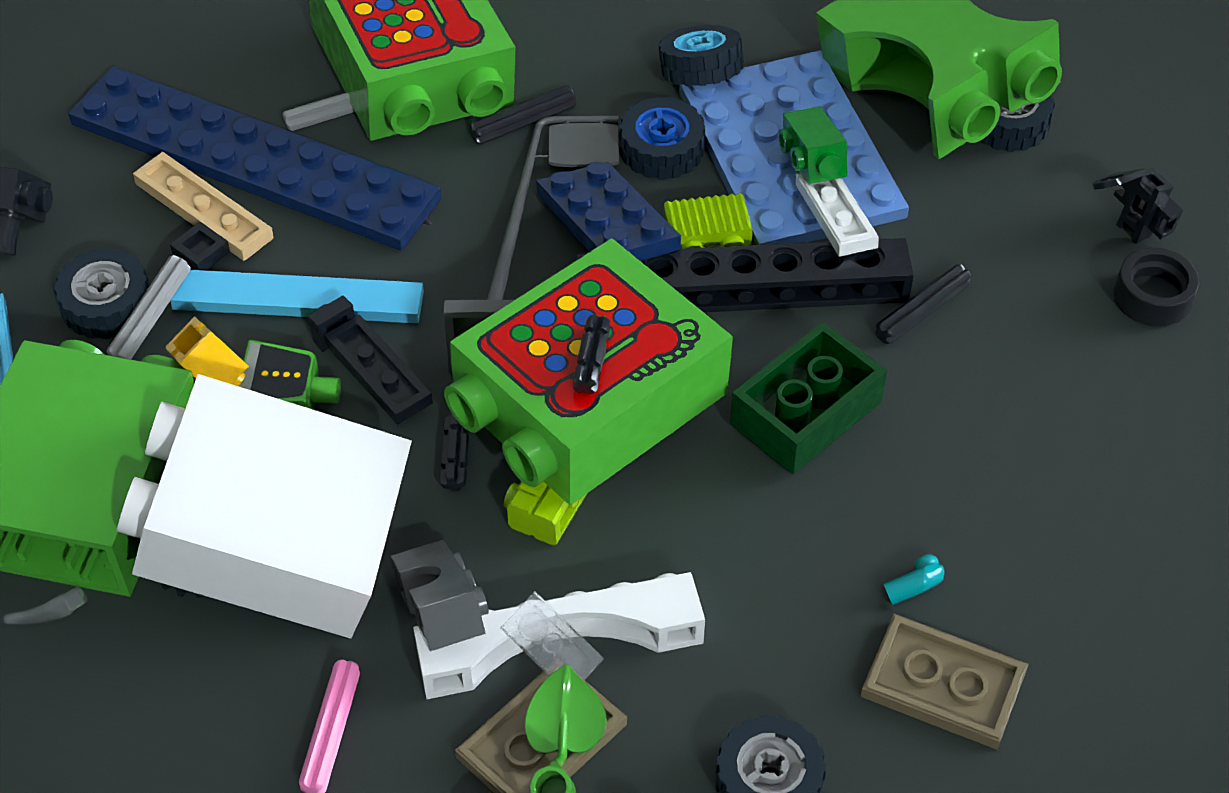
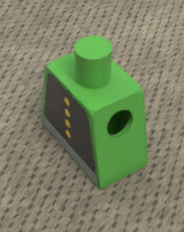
M248 341L244 362L249 367L243 372L245 378L238 387L314 410L315 402L339 403L341 380L334 377H320L314 353L260 341Z

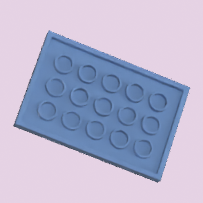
M821 50L744 67L738 75L717 84H707L706 86L679 85V94L682 100L686 101L690 106L693 105L699 115L701 114L704 118L705 147L728 194L736 195L740 192L744 195L753 230V245L808 243L827 238L796 186V174L801 172L794 170L788 153L782 152L778 139V131L783 129V113L817 106L822 107L847 141V177L842 178L872 227L908 217L909 206L831 67L823 59Z

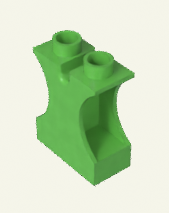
M836 0L816 12L822 56L831 67L837 80L852 92L859 90H887L907 95L922 103L929 110L933 153L937 159H941L966 142L976 143L987 137L999 120V105L1005 107L1010 112H1014L1027 103L1036 104L1044 101L1055 91L1062 76L1059 53V24L1054 19L1041 21L1005 19L981 10L970 0Z

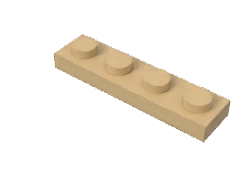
M161 152L133 173L137 186L195 226L197 223L202 222L228 241L230 252L243 261L274 238L272 227L164 152Z

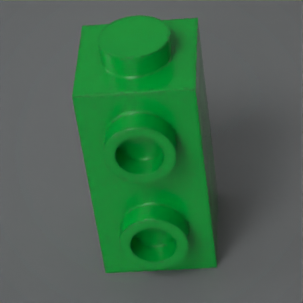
M817 106L783 113V129L778 131L779 145L782 152L788 153L794 170L800 171L809 185L847 177V141L822 107Z

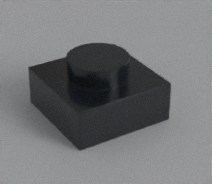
M202 222L197 223L170 244L172 255L184 259L192 270L206 271L230 252L228 241Z
M344 295L329 304L322 305L315 312L308 315L313 342L322 352L326 351L329 348L326 346L324 334L355 317L353 304Z

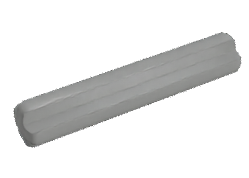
M342 93L286 110L282 114L286 128L289 131H294L353 113L355 110L350 103L348 93Z
M175 255L167 259L108 347L107 354L109 356L132 359L190 272L188 262Z

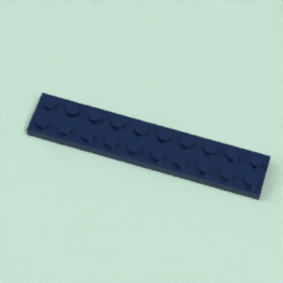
M112 66L68 113L71 124L155 157L164 152L189 170L400 251L404 249L442 198L439 186Z

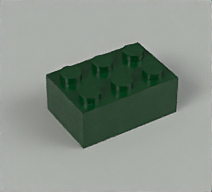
M821 322L732 392L730 424L794 475L882 403L887 370L827 324Z

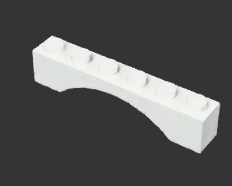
M689 572L678 575L667 573L653 580L633 584L628 582L617 583L610 588L587 593L576 591L562 598L547 601L530 600L516 607L496 611L488 609L489 614L482 616L486 634L433 651H429L420 634L419 627H413L427 700L474 690L490 672L509 658L533 646L557 639L582 636L614 638L639 644L658 653L703 644L705 617L692 574Z

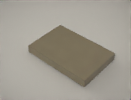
M894 613L862 687L860 697L998 750L1029 664Z
M560 658L555 660L455 749L456 759L493 793H531L530 784L534 774L539 769L550 766V763L555 761L558 756V751L543 754L532 748L525 732V718L528 707L542 683L558 668L567 665ZM580 675L578 676L598 695L603 703L607 722L604 735L594 748L585 753H573L567 750V759L561 768L566 771L569 777L576 773L627 725V716Z

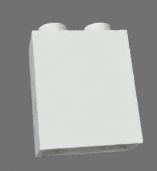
M198 374L186 408L162 401L156 414L145 455L167 461L160 483L134 477L122 509L117 532L141 539L132 574L352 638L373 591L412 441Z

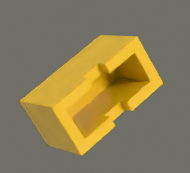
M195 316L165 347L181 366L192 372L195 378L200 374L239 386L245 378L243 372L249 367Z

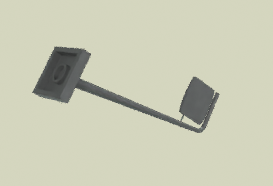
M618 115L549 116L540 119L535 124L487 300L444 301L449 373H452L450 341L514 301L503 300L535 158L549 157V164L558 167L584 168L595 162H609L612 166L619 164L618 126L606 124L618 123ZM548 124H557L549 127V155H536L542 128Z

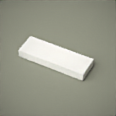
M801 173L796 174L798 190L839 257L878 248L879 236L842 178L809 185Z

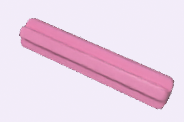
M341 659L334 663L299 778L300 789L304 793L326 792L360 676L359 666L353 661Z

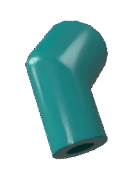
M926 554L919 557L914 564L916 570L883 583L892 605L917 596L943 581L945 574L944 566L939 564L936 556Z

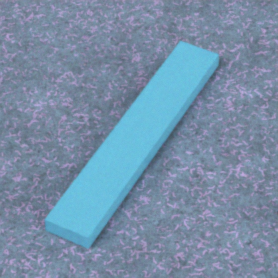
M190 270L170 300L172 310L308 317V315L315 312L322 305L329 304L344 295L353 304L355 317L360 315L365 321L418 324L424 289L423 283Z

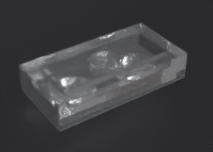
M533 592L500 627L549 676L561 666L569 665L584 681L604 660L536 592Z

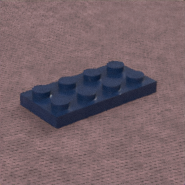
M595 162L585 168L570 172H556L551 177L536 180L537 195L589 252L611 238L640 261L681 250V235L609 162Z

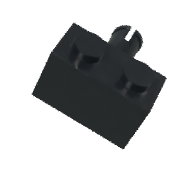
M1 166L0 254L16 256L21 221L45 222L46 213L52 207L53 193L51 191V183L20 169Z

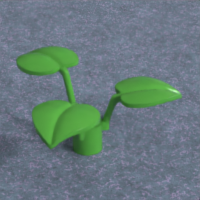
M569 665L561 666L542 683L526 713L525 732L532 748L543 754L558 751V756L555 761L550 763V766L543 767L534 774L530 784L531 793H576L573 781L566 771L561 768L567 759V750L573 753H585L591 750L601 740L606 729L607 718L603 703L598 695Z

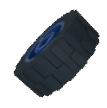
M658 96L638 101V104L630 106L628 112L623 114L620 124V155L623 156L624 163L627 166L629 165L632 171L637 174L641 173L644 177L677 178L684 173L688 174L692 171L693 167L698 166L701 162L705 147V124L703 116L699 115L693 105L690 106L681 99L679 101L673 99V97L659 98Z

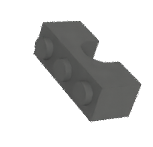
M444 539L391 555L401 597L410 614L415 613L420 634L429 651L486 634L482 616L489 614L483 590L480 586L476 587L471 570L465 569L460 553L452 554Z

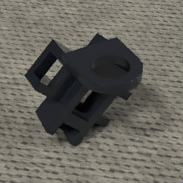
M1153 168L1149 170L1137 169L1117 172L1092 183L1094 190L1117 185L1123 187V189L1115 190L1113 194L1124 205L1116 225L1120 229L1127 225L1135 231L1132 238L1135 244L1151 237L1153 233L1161 240L1174 232L1183 209L1169 197L1173 186Z

